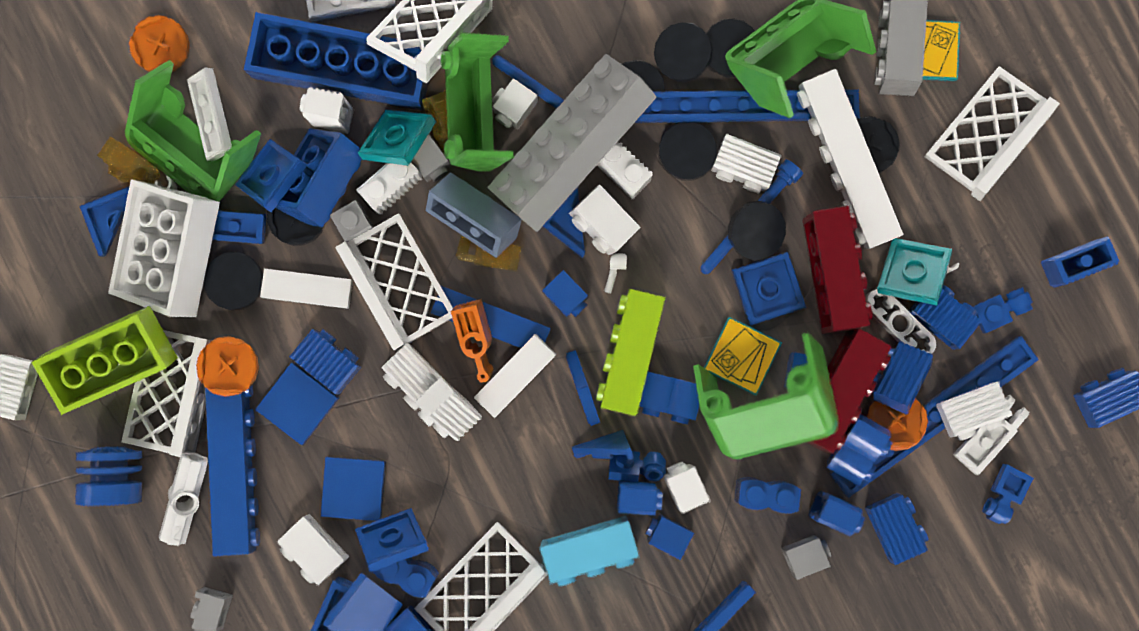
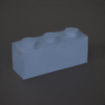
M451 172L436 184L428 194L426 212L495 258L517 239L522 219Z

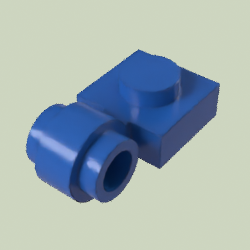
M1023 287L1007 293L1008 300L1005 303L1001 294L972 306L978 312L976 316L982 320L979 325L982 333H988L1012 322L1013 319L1009 311H1014L1015 315L1018 316L1032 310L1031 303H1033L1029 292H1025Z
M632 451L633 458L631 460H628L626 455L613 454V458L609 460L608 480L638 482L639 474H641L649 481H659L666 473V460L659 452H649L643 460H640V452Z
M1002 464L990 491L998 494L999 497L995 499L990 497L985 502L982 512L986 514V518L997 524H1007L1014 512V509L1010 507V502L1022 504L1033 481V477L1008 464Z

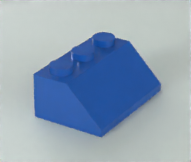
M309 128L294 153V156L303 161L307 166L275 208L306 224L323 228L324 224L331 218L330 214H332V210L339 198L346 192L347 184L351 177L360 168L362 160L358 154L360 148L342 133Z

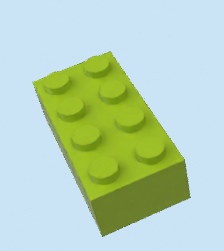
M629 289L627 295H621L617 314L622 315L620 325L614 324L610 343H614L615 346L613 354L607 353L603 371L608 372L606 383H599L596 400L601 401V408L637 416L665 297Z
M149 305L56 347L31 363L61 415L168 368L178 359V356Z

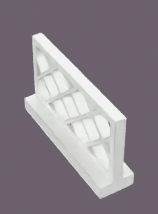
M402 0L367 37V44L416 71L417 78L427 83L441 68L442 52L446 51L448 45L461 33L473 32L492 10L493 0H451V2L436 4L435 0H430L431 4L420 6L414 5L415 0ZM454 10L455 15L452 18L439 19L438 12ZM433 12L435 20L418 22L417 14ZM413 15L414 23L397 24V19L400 16ZM437 28L438 33L436 36L422 38L421 30ZM417 32L418 39L401 41L400 33ZM396 34L397 41L385 43L380 38L382 35ZM420 47L421 52L414 59L405 54L403 49Z
M999 66L928 151L925 158L971 190V195L981 201L1060 103L1051 97L1048 100ZM998 77L1009 84L1010 93L994 95L993 83ZM988 90L989 96H983ZM1028 97L1036 105L1031 111L1018 112L1016 98ZM1011 99L1013 113L997 115L995 101ZM990 101L992 115L976 117L974 106L979 102ZM970 112L971 118H965ZM1026 117L1020 124L1019 118ZM1014 118L1016 130L1013 133L1000 134L998 120ZM993 121L995 135L979 137L977 123ZM972 123L974 137L957 139L956 128L958 125ZM952 134L953 140H947L948 137ZM1007 139V141L1002 145L1001 140ZM996 140L997 153L982 157L980 142ZM975 143L976 157L960 159L958 145ZM953 145L955 160L944 161L935 153L940 147ZM989 161L988 164L983 168V162ZM961 164H978L979 174L974 181H971L962 174Z
M399 213L353 240L345 241L335 247L393 350L399 351L406 343L413 342L452 319L450 311L453 307ZM398 223L402 230L399 244L384 240L387 228ZM381 232L379 238L373 237V236H375L376 234H378V233ZM405 239H407L411 247L404 245ZM366 240L378 242L374 259L363 256L357 245ZM383 244L398 247L394 264L378 260ZM402 249L413 251L417 256L414 269L398 265ZM366 260L372 262L371 269L369 268ZM377 263L393 267L388 284L376 280L374 273ZM420 263L425 272L418 271ZM397 269L412 273L408 289L393 286ZM417 274L430 279L431 286L428 295L413 291ZM380 286L387 287L385 294ZM391 289L407 293L403 309L390 305L388 300ZM434 289L440 298L433 296ZM411 294L427 298L423 315L407 311ZM431 299L443 302L448 314L439 319L428 317ZM394 311L401 313L400 320ZM406 314L422 318L419 330L409 336L403 328ZM426 320L434 321L424 327Z
M163 330L178 356L176 360L179 364L169 371L167 369L160 371L162 376L152 383L148 377L135 382L121 442L181 457V453L196 452L206 407L205 386L197 376L196 363L201 350L212 340ZM172 338L179 340L174 343ZM187 341L193 342L192 355L184 360L177 348ZM182 369L186 375V382L177 389L171 376ZM166 381L172 393L161 400L154 388ZM149 392L155 405L144 411L140 404L141 398ZM176 398L180 405L179 413L171 418L164 405ZM159 409L166 422L154 429L148 416ZM142 421L149 434L142 439L132 438L135 425ZM167 427L170 428L173 434L171 446L163 445L158 436Z
M496 522L414 609L435 631H449V621H464V631H495L548 574L546 568L499 522ZM497 532L506 539V552H490V539ZM485 545V552H479ZM511 545H512L518 552H511ZM491 555H506V573L490 574ZM511 555H522L530 565L522 573H511ZM474 556H485V574H469V563ZM465 566V574H458ZM454 577H465L464 595H449V582ZM469 577H485V595H469ZM490 577H506V590L502 595H490ZM511 577H518V578L511 584ZM444 588V595L437 596ZM433 599H444V617H433L425 607ZM449 599H464V617H449ZM469 599H485V613L481 617H469ZM490 599H497V600L490 606ZM470 620H477V621L469 628V621H470ZM438 621H444V628Z

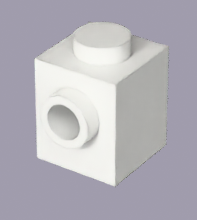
M513 78L506 89L500 88L492 100L494 103L493 110L497 115L495 119L507 128H510L512 125L519 129L538 103L537 94Z

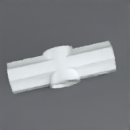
M192 452L181 453L173 485L168 490L169 500L159 533L160 541L176 546L186 544L193 515L199 507L198 497L208 464L207 457ZM183 495L190 496L185 502H177V499Z

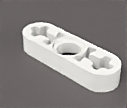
M877 289L866 295V302L869 301L871 304L872 317L898 343L902 341L905 344L916 347L917 342L912 337L907 338V340L904 339V336L910 334L915 327L917 331L912 334L917 339L925 338L927 340L924 344L927 349L920 350L931 354L935 351L936 340L934 336L895 297L879 294ZM883 296L885 299L883 305L888 310L894 306L896 310L884 319L883 315L887 314V312L881 307L876 309L873 307L875 304L873 297ZM896 315H902L907 320V328L903 332H898L893 328L892 320Z

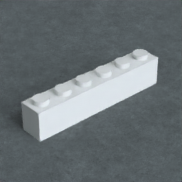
M831 70L801 83L798 86L800 89L797 92L798 100L802 108H807L810 113L809 127L813 135H818L823 145L819 147L821 156L825 163H830L834 172L830 175L832 183L837 191L841 190L845 201L841 202L842 206L849 205L850 213L855 214L857 229L853 232L856 241L860 245L863 244L864 248L871 249L902 236L903 232L837 70Z

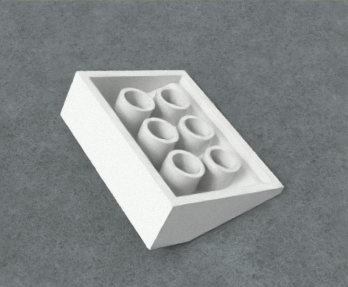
M131 179L108 293L143 307L150 305L153 311L169 317H196L220 202L199 195Z

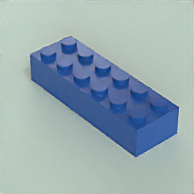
M258 12L255 13L244 70L253 79L306 89L310 87L313 89L318 88L319 90L324 89L325 92L329 90L331 93L335 91L337 94L341 92L343 96L422 111L428 82L425 83L417 78L415 70L368 45L367 37L370 35L369 33ZM385 36L380 38L385 43L397 41L396 38ZM420 47L403 49L405 54L414 59L421 52Z

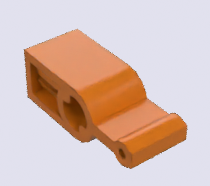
M482 299L456 305L450 312L460 347L467 357L475 358L478 369L477 379L480 383L487 382L493 374V366L489 364L486 354L492 342V335ZM471 337H475L476 341H481L483 346L478 347L477 343H472Z

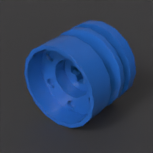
M124 446L93 447L83 452H76V460L90 461V466L76 467V473L90 475V481L76 484L75 504L81 506H105L142 502V482L128 479L129 473L142 471V465H128V460L141 459L142 451L129 449Z

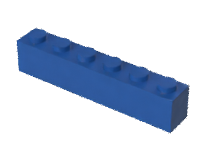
M253 384L243 393L228 397L213 394L205 387L213 556L250 554L256 551V546L260 544L259 528H255V516L259 512L258 499L254 498L253 486L257 485V471L252 467V456L256 454V443L254 438L251 439V427L254 426L255 417L254 411L250 409L249 397L253 395Z

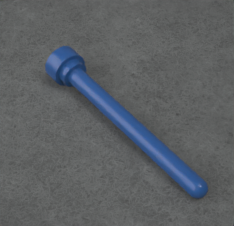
M499 55L493 57L492 64L520 82L554 108L559 107L564 101Z
M785 159L778 167L777 179L757 201L770 204L786 185L790 186L792 182L796 183L803 175L801 169L790 160ZM728 235L701 265L700 269L703 274H710L733 247L730 244Z

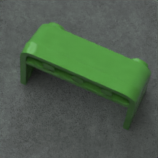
M796 0L726 53L725 58L729 69L760 107L791 118L794 113L785 89V81L818 56L837 60L842 58L850 49L871 55L877 51L866 11L828 0Z
M461 33L448 45L446 51H443L441 54V67L445 69L448 130V141L445 142L444 154L445 158L449 159L451 165L475 171L490 172L514 158V151H494L490 58L509 42V36Z
M168 60L135 81L125 128V137L133 149L188 193L219 202L252 163L261 132L256 130L242 141L232 140V148L226 151L223 157L216 161H207L198 125L183 114L185 109L184 97L179 90L169 84L174 63Z
M809 333L802 334L808 363L797 366L790 371L787 377L789 393L732 409L728 395L718 389L717 377L699 364L693 366L700 410L720 451L731 459H741L828 437L835 432L838 426V416L824 349Z

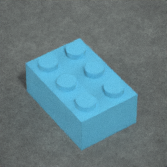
M626 515L542 540L540 545L550 584L557 582L558 586L570 584L576 581L575 576L587 573L588 577L602 574L605 572L604 567L616 564L617 568L634 564V558L639 557Z

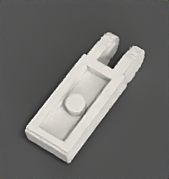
M1008 395L1005 399L1009 408H1011L1015 399ZM1023 407L1012 416L1009 422L1005 420L1006 424L988 430L987 425L975 429L978 435L967 438L953 455L971 472L979 475L1018 432L1016 429L1023 423L1030 412Z

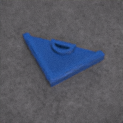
M129 186L80 206L97 253L101 257L107 255L124 217Z
M577 187L542 227L583 258L585 256L583 232L575 227L572 223L573 218L569 214L579 203Z
M576 350L566 353V359L588 424L591 426L598 424L600 420Z
M623 430L572 446L576 458L590 454L595 459H612L613 454L626 455L628 460L633 458L630 445Z

